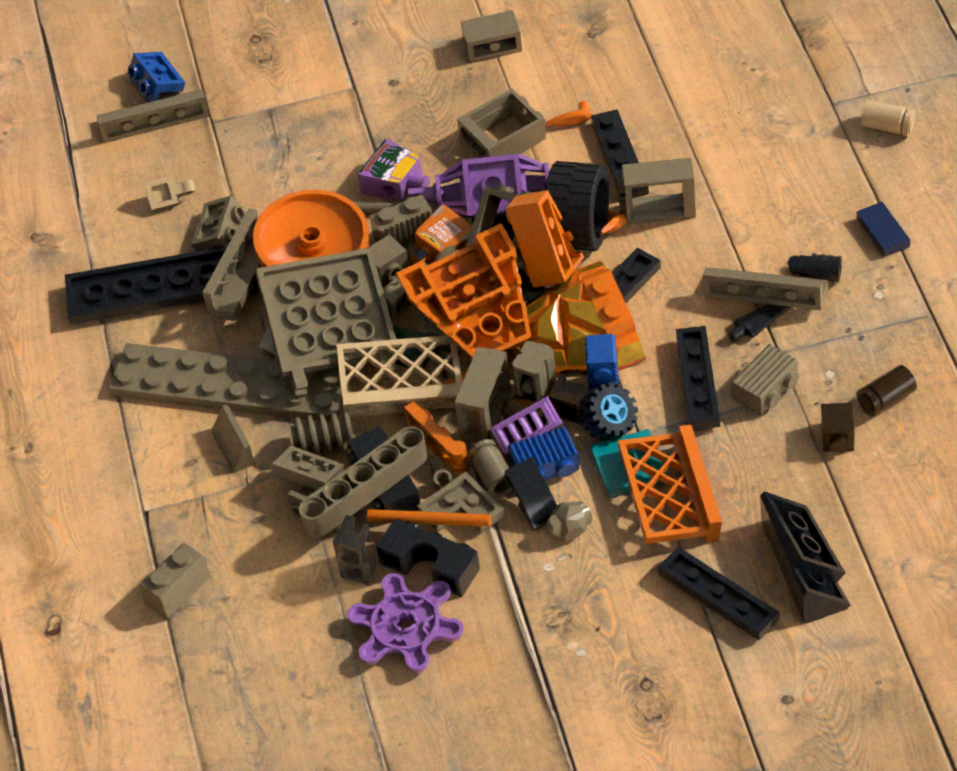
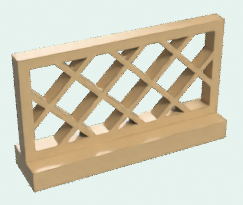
M447 335L336 344L343 414L347 411L350 417L403 413L405 412L404 407L413 401L421 409L455 408V400L461 388L462 379L457 345ZM450 344L451 353L445 360L432 352L437 345ZM416 347L423 354L415 362H412L403 355L407 348ZM378 350H386L393 355L385 365L372 357ZM356 352L363 359L355 367H352L344 361L343 353ZM427 356L439 364L431 375L419 367ZM397 359L410 367L402 377H399L389 369ZM367 362H370L379 369V372L371 380L359 372ZM345 369H346L348 372H350L347 376H346V373H345ZM443 369H446L454 375L455 383L442 384L435 378ZM414 371L426 379L421 386L413 387L406 382L407 378ZM383 374H386L396 382L391 389H382L375 383ZM354 376L366 384L361 391H347V384Z

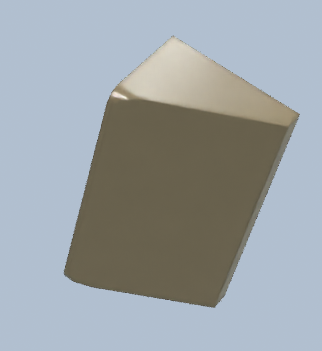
M227 405L222 406L213 426L212 434L232 472L235 473L254 465V459L250 445L231 409Z

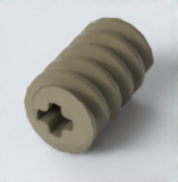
M347 411L344 412L342 421H339L336 413H332L330 422H327L324 415L320 414L318 423H315L312 416L309 415L306 425H303L300 418L296 417L294 426L290 425L289 429L291 446L299 449L301 446L303 450L311 452L313 445L316 452L321 453L324 444H326L330 452H333L336 442L343 451L347 449V440L354 438L352 421Z

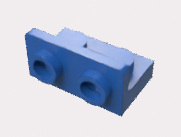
M162 52L133 53L131 64L128 66V77L147 102L156 101L159 93L183 91L185 81Z

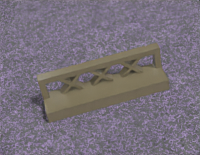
M200 89L97 115V121L103 142L106 143L210 117L204 91Z
M249 208L202 292L207 312L210 316L235 321L257 281L256 268L262 266L256 257L253 243V231L258 220L257 210Z
M708 267L705 268L703 273L704 296L707 298L821 310L828 289V280Z

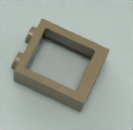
M513 89L506 91L457 119L460 139L479 158L520 154L546 139V121L544 116L539 111L536 112L529 105L527 99L524 96L520 97ZM511 115L524 126L496 143L484 132Z
M691 158L622 165L623 176L617 177L619 194H624V196H619L620 213H626L627 225L696 218L695 185ZM681 183V193L632 198V188Z
M497 184L496 188L485 186L466 247L474 244L475 235L492 228L501 199L511 202L515 196L519 195L513 193V188ZM521 190L520 195L529 194L531 192ZM514 235L512 243L516 248L517 268L525 271V262L521 251L516 247V236Z
M477 347L455 400L460 440L474 443L485 439L492 440L494 434L491 431V427L499 423L502 415V405L511 393L506 352L493 348Z

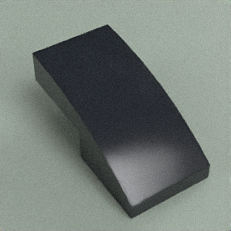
M530 457L505 470L504 476L519 500L518 506L533 531L546 525L547 519L557 504L535 461Z

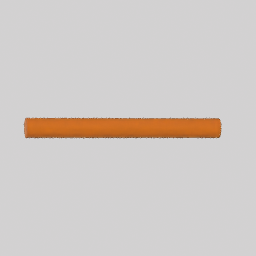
M368 509L367 511L368 522L392 523L394 519L405 523L411 522L414 524L491 526V514Z

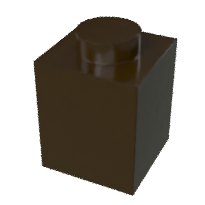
M852 402L821 404L823 452L840 453L854 451L855 430Z

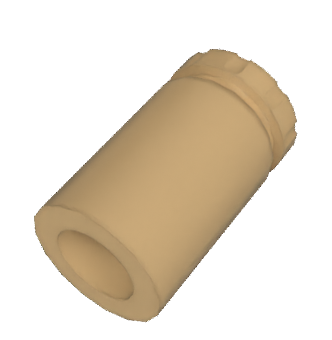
M867 99L861 116V126L898 135L902 133V136L909 137L915 123V109L908 108L907 110V108Z

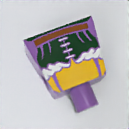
M384 139L358 172L362 194L399 202L407 198L408 188L429 187L430 178L422 175L420 158L388 139Z

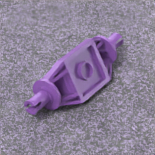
M521 154L464 159L441 175L436 174L433 186L408 188L409 197H416L422 194L428 204L435 203L438 207L444 204L456 214L471 218L476 216L485 186L496 188L497 184L513 188V193L519 195L521 190L530 192L535 189H541L545 191L549 164L548 162L540 163ZM525 171L545 173V175H525ZM460 178L458 183L441 187L443 183ZM501 199L497 214H506V207L510 201Z

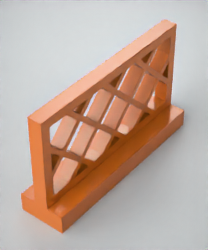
M692 425L679 426L678 433L618 440L617 447L645 543L650 544L703 536L706 543L719 541L722 520ZM673 444L675 451L671 456H668L657 449L662 445ZM639 449L646 454L641 460H638L628 455L627 450ZM651 456L664 463L659 471L645 464ZM670 466L682 473L678 481L664 474ZM640 470L653 477L647 485L635 478V475ZM658 480L672 487L666 495L653 488ZM677 490L689 496L690 500L686 505L672 499ZM647 494L660 501L655 509L643 504L642 500ZM665 505L679 511L674 520L660 513ZM686 515L697 521L698 526L687 528L679 522ZM656 519L668 527L665 531L651 532L649 525Z

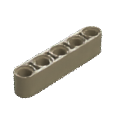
M406 427L305 498L299 505V515L305 534L314 538L326 535L420 467L427 459L424 433L417 427Z

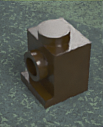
M560 374L548 394V398L559 418L583 426L584 422H580L579 418L583 415V413L579 412V407L583 405L580 401L591 389L579 383L568 382L566 375Z

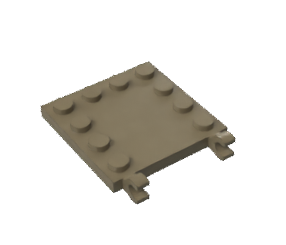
M371 248L256 268V277L282 378L291 376L295 397L307 395L306 389L308 384L305 373L338 367L336 344L396 339ZM378 350L372 357L385 365L393 355L386 350ZM356 352L343 353L344 361L349 365L357 364L363 359ZM394 363L389 368L392 372H396ZM386 374L382 376L383 381L391 379Z

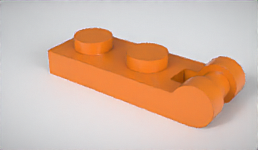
M414 401L405 406L407 426L419 428L424 433L425 444L453 472L458 474L466 472L469 468V462L466 456L465 443L459 440L454 441L447 428L444 426L440 427L426 408L421 409Z

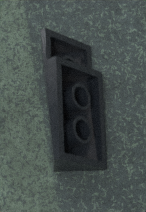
M764 491L760 495L762 526L804 624L847 610L851 605L838 584V581L846 573L808 507Z

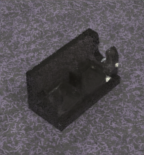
M346 515L333 540L340 576L342 579L370 586L372 582L371 576L376 568V560L372 556L368 561L365 541L369 535L368 524L365 523L362 526L361 532L355 534L353 529L355 518Z

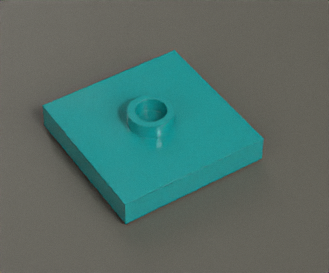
M649 429L590 445L591 454L609 498L631 492L617 447L618 440L651 436ZM639 449L627 450L628 455L638 460H641L646 454ZM652 456L645 463L658 471L663 466V462ZM641 470L635 475L637 480L646 485L653 478ZM658 480L655 485L662 484L663 482Z

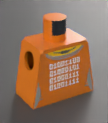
M442 204L414 234L417 251L411 255L413 264L421 260L426 264L434 263L438 254L450 245H455L456 250L465 248L472 225Z

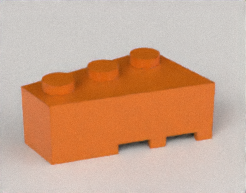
M549 191L515 196L506 207V217L508 223L512 225L516 236V247L521 251L525 262V273L530 278L533 288L565 283L584 256L581 251H575L570 241H573L574 237L571 232L564 231L559 221H562L563 217Z

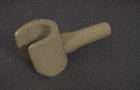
M433 456L428 457L427 461L434 474V488L438 491L441 489L439 481L446 480L450 483L452 476L449 471L439 468Z

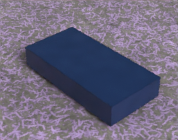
M883 202L856 212V219L884 257L910 247V238Z

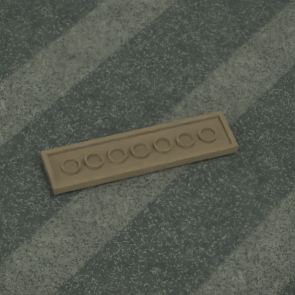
M125 344L109 385L111 396L217 409L227 405L233 411L290 418L299 417L306 420L311 415L313 420L319 421L320 414H323L326 421L330 422L332 413H336L339 419L342 411L338 368L305 373L308 384L306 389L307 395L295 397L291 376L282 378L278 361L140 344ZM345 369V373H346V376H347L350 372H348V371ZM351 380L347 384V391L349 389Z

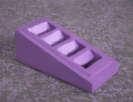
M547 396L491 427V431L504 454H508L507 446L509 444H514L527 438L531 439L533 436L537 437L538 434L542 435L544 432L562 424V421ZM541 408L549 424L544 425L536 409ZM530 414L538 430L534 431L526 415ZM517 420L527 435L524 438L515 423Z

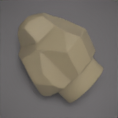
M582 501L576 503L562 502L556 505L547 519V531L566 542L578 538L587 530V525L592 522L591 511Z

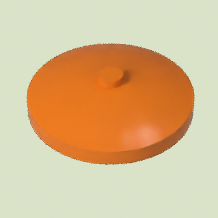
M302 190L277 199L261 213L253 231L254 250L262 267L365 249L369 247L370 240L367 219L362 210L347 197L327 190Z

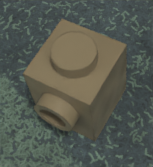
M390 234L369 247L372 249L382 287L391 282L396 277L397 272L409 267L407 250Z

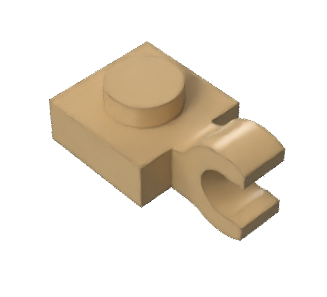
M172 176L144 183L151 210L179 203L177 199L178 194L195 190L193 179L173 184Z

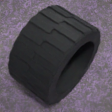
M556 161L549 170L545 191H549L563 217L562 221H559L564 231H570L574 237L573 241H570L575 250L595 252L602 244L605 233L600 236V231L607 224L610 197L608 171L603 164Z

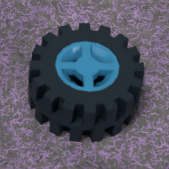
M614 383L602 384L590 390L581 399L580 403L583 405L579 407V412L583 413V415L579 417L580 422H585L586 425L583 428L585 431L590 430V436L593 438L599 436L600 441L619 438L632 430L634 427L633 423L637 422L638 417L634 414L638 412V407L633 406L636 400L634 397L630 398L628 396L631 393L628 389L622 390V385H614Z

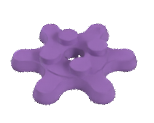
M391 573L386 575L381 582V587L384 591L383 600L376 605L354 604L348 609L347 617L353 625L369 628L372 631L370 639L359 648V657L364 663L375 665L386 655L396 653L405 657V663L411 671L421 673L430 662L429 655L426 652L428 645L437 640L449 642L459 640L463 633V624L458 619L443 617L438 612V608L450 596L451 589L448 583L438 580L432 582L424 591L412 592L406 588L404 578L401 575ZM405 619L412 620L415 623L408 628H404V631L397 626L399 622Z

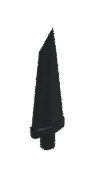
M766 304L734 320L735 328L728 332V336L733 342L745 335L754 338L791 307Z

